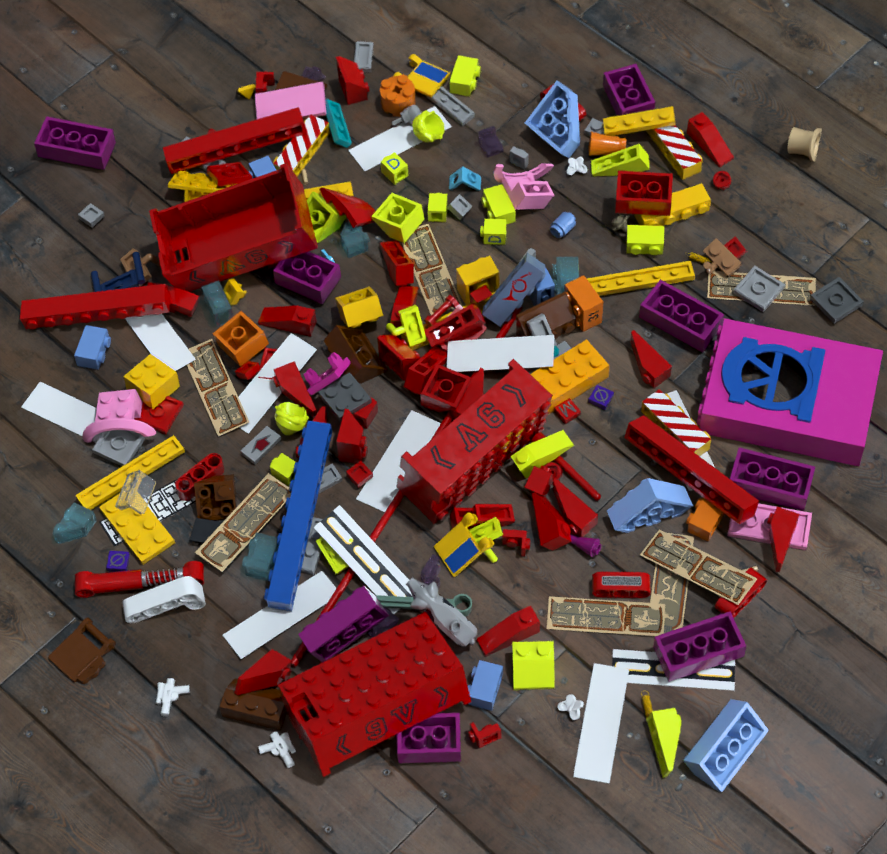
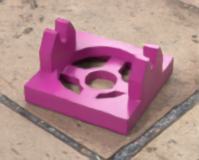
M333 352L328 357L331 368L319 376L314 370L309 368L304 373L305 379L310 385L307 390L309 394L314 395L337 380L350 365L351 361L347 357L342 360L338 354Z

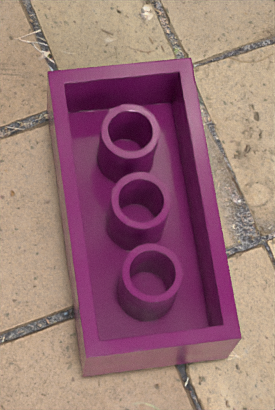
M46 116L34 145L38 157L105 170L116 141L113 129Z
M660 279L641 303L639 318L703 353L716 336L719 325L723 326L724 314Z
M739 447L730 479L756 499L804 511L815 466Z
M363 586L362 588L355 589L347 599L339 601L332 610L320 615L319 619L313 624L305 626L298 635L309 652L323 663L334 657L389 615L378 598Z
M727 612L655 636L653 648L668 682L744 657L746 644L731 612Z

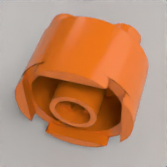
M406 75L393 76L381 82L380 98L381 107L384 112L400 117V113L403 110L416 104L415 86Z

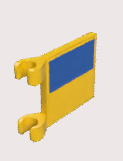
M415 54L409 56V60H411L409 65L415 67V69L408 75V79L413 82L415 91L432 98L450 77L451 73L421 60ZM396 72L393 76H400L402 74Z
M467 513L458 525L434 545V548L453 577H456L480 554L494 545L493 540L487 537H483L477 543L468 530L469 526L478 521L475 514Z

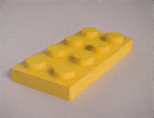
M132 486L99 506L100 511L142 565L175 544L172 536Z

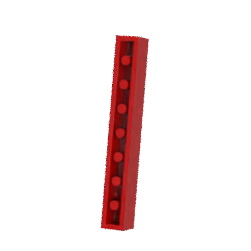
M297 107L163 147L169 171L173 174L307 134L300 109Z
M166 284L23 300L21 301L20 320L26 329H36L100 320L107 321L117 318L142 317L152 314L160 315L170 311V292Z
M644 415L628 423L625 439L739 525L755 516L759 500Z

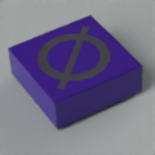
M596 385L589 397L588 403L606 410L614 396V392Z
M109 551L107 571H127L130 553Z

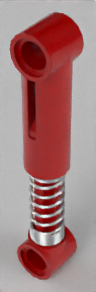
M189 561L184 564L183 568H177V570L175 568L171 571L170 569L168 571L163 569L161 572L159 570L153 572L152 570L150 573L148 571L144 572L142 569L96 574L89 571H81L75 574V595L81 598H88L96 593L144 589V586L147 587L148 584L150 586L153 584L157 586L158 583L163 585V583H168L185 576L193 577L203 585L204 564L200 561Z

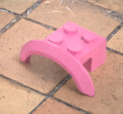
M542 163L530 171L515 174L503 172V164H497L493 170L495 180L504 185L515 210L544 209L554 196L547 181H535L548 173L554 167L553 164Z
M136 389L99 393L95 422L84 429L82 437L85 442L89 443L93 441L95 435L105 431L128 430L139 433L144 437L153 436L156 434V431L150 425L134 420V418H141L142 400Z

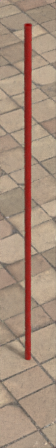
M522 306L519 309L515 308L512 312V317L507 323H504L495 338H504L516 320V315L523 309ZM478 371L473 372V374L471 375L470 383L472 382ZM449 410L431 440L453 420V410ZM398 490L369 536L374 543L404 497L400 490ZM351 567L320 615L332 610L355 575ZM303 642L291 659V666L296 668L307 651V647Z

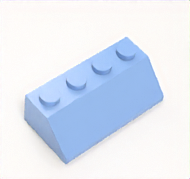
M731 699L683 761L695 776L718 792H722L769 730L748 702Z

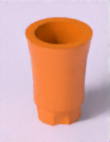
M590 132L588 156L608 155L626 148V138Z

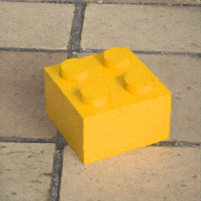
M491 256L479 258L472 263L456 268L457 291L465 305L470 303V293L486 285L490 292L493 293L500 286L499 270Z
M370 286L335 298L340 317L347 327L355 328L363 322H373L383 316L378 295Z
M152 354L148 355L123 376L126 390L136 389L142 402L152 409L180 387L177 372Z

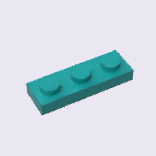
M326 99V116L333 141L337 145L348 148L352 142L339 103Z

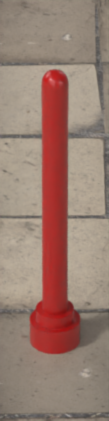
M539 432L532 438L531 443L546 436ZM561 456L554 459L594 500L598 501L601 499V495Z

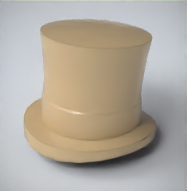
M793 127L788 141V153L808 156L810 161L814 162L817 156L822 129L817 128L815 131H807Z

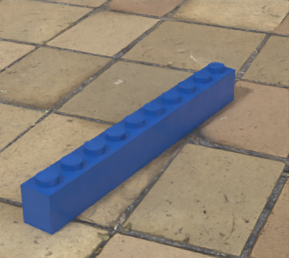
M308 421L307 427H303L302 439L304 440L303 444H300L298 448V456L300 457L299 461L295 462L294 465L295 479L290 482V491L292 492L290 498L287 497L285 505L287 513L286 516L283 515L281 522L283 531L282 534L279 533L277 545H279L278 552L275 551L273 556V563L275 565L274 569L270 570L269 573L270 587L266 588L264 600L267 601L269 608L292 611L332 437V427L328 423Z

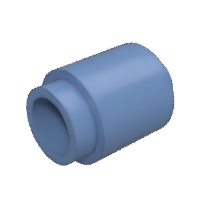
M562 212L551 223L550 232L556 238L564 237L576 225L574 215L570 212Z

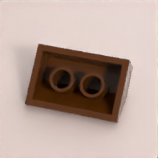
M565 291L516 315L517 337L532 336L526 322L541 313L545 315L555 340L576 328V316Z
M336 325L323 340L331 354L335 352L342 360L347 357L351 361L343 373L345 376L350 372L358 383L362 384L387 371L367 336L360 328Z
M234 678L225 689L219 706L222 717L281 731L287 711L280 690L269 687L236 695L234 692L238 679Z

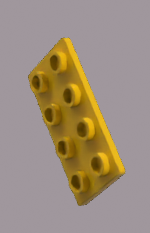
M179 171L169 181L168 188L185 190V202L236 184L217 186L212 178L204 173L190 174L187 171Z

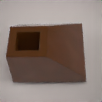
M234 474L213 476L194 483L198 518L206 520L226 519L236 509Z

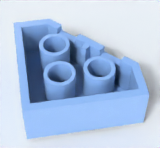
M556 81L526 120L525 124L560 154L568 158L571 157L580 145L578 96L567 86Z
M647 478L642 480L635 489L628 491L621 500L614 502L613 506L607 510V513L616 531L628 533L635 531L637 526L645 524L647 527L660 523L661 518L671 516L673 519L679 517L690 509L693 504L685 486Z

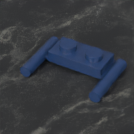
M139 252L132 253L134 270H130L101 285L98 272L92 271L91 278L94 292L139 287V284H144L145 278Z

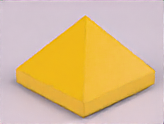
M255 84L237 88L236 91L250 99L255 89Z

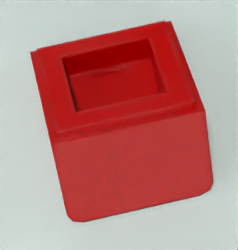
M486 285L470 293V304H477L492 296Z

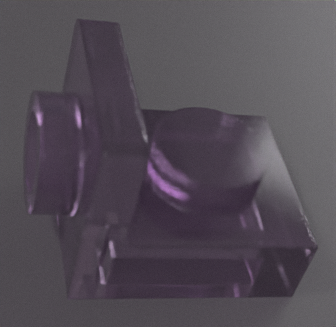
M306 66L302 77L320 81V79L324 80L325 75L321 69L312 66V68Z
M494 126L484 128L478 132V142L487 158L503 152V146L496 136V128Z
M432 554L421 572V581L427 585L435 581L438 589L440 588V578L437 577L441 570L440 557Z
M384 608L389 616L366 633L373 638L396 626L399 618L387 608Z

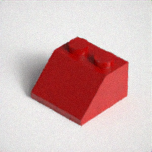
M337 56L338 80L347 104L351 105L368 100L367 93L370 90L368 83H364L365 76L363 70H359L357 63Z
M378 336L380 359L405 381L408 368L421 358L415 350L412 351L407 343L397 336Z
M436 364L421 392V405L437 412L456 410L471 381V377Z
M345 409L336 441L338 458L342 462L357 464L367 457V437L364 436L362 426L349 409Z

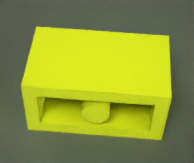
M458 55L450 79V93L470 97L472 90L476 88V77H479L481 67L478 66V59Z
M501 184L483 189L481 202L483 207L488 210V219H506V225L516 222V211L504 185Z
M627 225L626 253L634 255H663L664 226Z

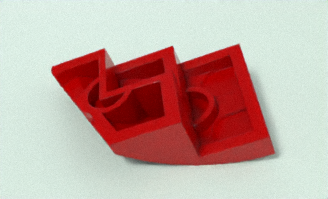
M323 187L319 189L326 203H333L340 216L346 215L353 228L375 222L371 216L376 211L364 200Z

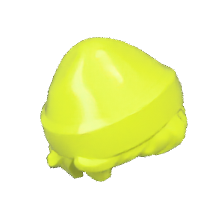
M423 111L414 118L412 123L414 134L423 142L428 143L443 138L445 131L444 123L434 111Z
M284 402L275 406L274 418L283 434L292 435L303 430V427L306 426L309 416H307L305 407H300L298 404Z

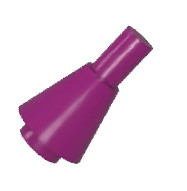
M570 535L572 541L570 543L575 544L589 556L594 557L599 554L601 550L599 539L578 538Z

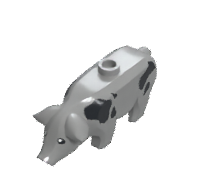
M412 577L406 583L414 599L410 607L418 610L424 609V612L428 614L430 619L459 646L474 645L477 628L438 593L435 581L427 585Z

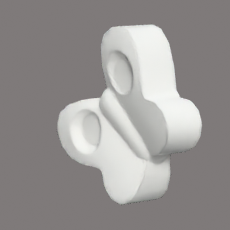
M583 157L568 159L569 166L566 170L568 175H572L576 171L583 174L587 172V167L583 164Z
M570 694L567 695L565 701L558 704V709L560 711H568L570 718L577 720L580 717V708L583 707L584 703L581 700H576L575 696Z

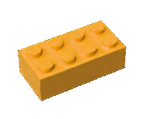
M586 339L553 360V367H541L530 375L553 395L550 402L551 406L548 409L550 414L554 412V407L569 398L573 400L609 377L610 365Z

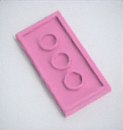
M323 82L255 94L257 119L299 107L303 119H308L310 115L315 117L327 115Z
M758 504L755 516L740 525L730 518L728 536L771 544L769 537L770 524H767L770 513L775 512L776 506ZM783 508L800 514L789 547L806 550L812 513Z

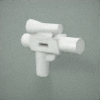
M168 678L166 684L158 683L156 704H161L162 700V716L169 715L172 701H176L179 694L190 693L189 685L174 687L175 679Z
M273 732L270 735L273 742L258 746L260 754L271 751L274 756L280 755L287 768L295 764L288 752L289 750L291 754L296 752L288 732L283 733L281 736H279L278 732Z

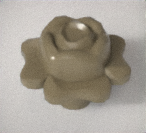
M618 214V216L613 218L611 224L613 225L612 230L614 232L621 229L627 232V214L623 216Z

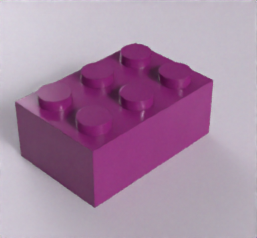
M637 64L604 72L603 88L617 116L655 109L656 102Z
M309 251L280 261L273 270L276 284L321 304L325 302L341 279L339 264Z
M437 713L398 733V763L461 761L460 713Z

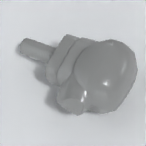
M411 105L400 113L401 117L392 121V124L394 126L404 121L405 124L409 123L412 125L414 118L421 114L418 106Z

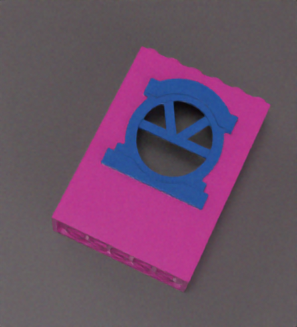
M724 318L723 326L719 325L713 356H711L706 385L702 394V402L698 411L697 425H700L702 431H706L712 436L860 466L883 350ZM766 352L775 353L772 369L758 359L756 355ZM783 355L795 359L805 370L807 376L806 387L799 396L792 400L773 402ZM749 361L768 377L744 383L741 377L742 368ZM768 384L765 400L754 396L748 391V389Z

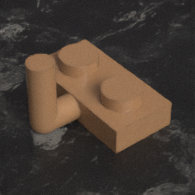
M717 238L703 250L713 261L711 264L710 262L703 264L707 274H711L719 267L730 277L742 266V263Z
M134 248L120 259L126 272L135 269L132 253L138 252V250ZM151 253L146 254L143 258L140 256L145 282L152 277L146 264L152 262L157 266H161L159 258Z

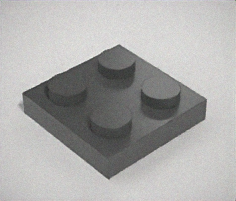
M840 277L810 296V300L834 324L863 306L864 302Z
M350 372L318 391L319 397L340 422L342 421L345 409H349L354 414L372 403L371 397Z

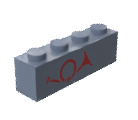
M527 253L485 303L482 315L498 326H501L504 322L507 323L512 317V312L515 308L519 309L525 296L531 295L537 282L540 283L546 275L545 264Z

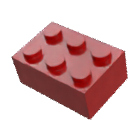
M618 171L615 213L670 216L673 174Z

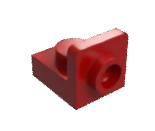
M256 72V94L267 92V86L275 85L274 72Z
M503 529L502 545H507L508 547L521 546V556L525 557L526 550H530V538H527V531Z
M474 722L470 723L468 735L472 743L476 742L480 749L501 739V728L496 723L494 725H486L481 731H478Z

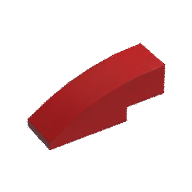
M149 282L147 286L158 285L159 283ZM166 285L170 292V312L175 313V311L192 317L199 303V295Z
M475 504L473 508H454L449 515L452 529L462 521L467 513L475 514L478 518V521L469 526L468 530L494 517H497L501 527L515 522L512 504Z

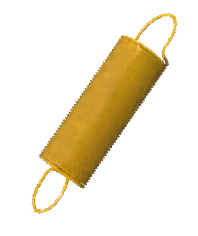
M693 252L689 253L691 254L689 256L691 260L702 264L711 262L707 257Z
M644 695L642 696V702L647 719L651 712H653L650 696Z

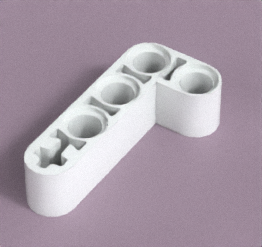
M185 576L123 600L122 605L125 621L136 623L182 605L192 610L201 609L206 605L202 585L193 577Z

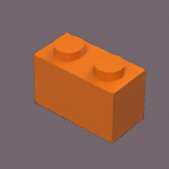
M699 498L695 506V513H690L686 521L688 524L687 532L709 542L725 513L705 498Z

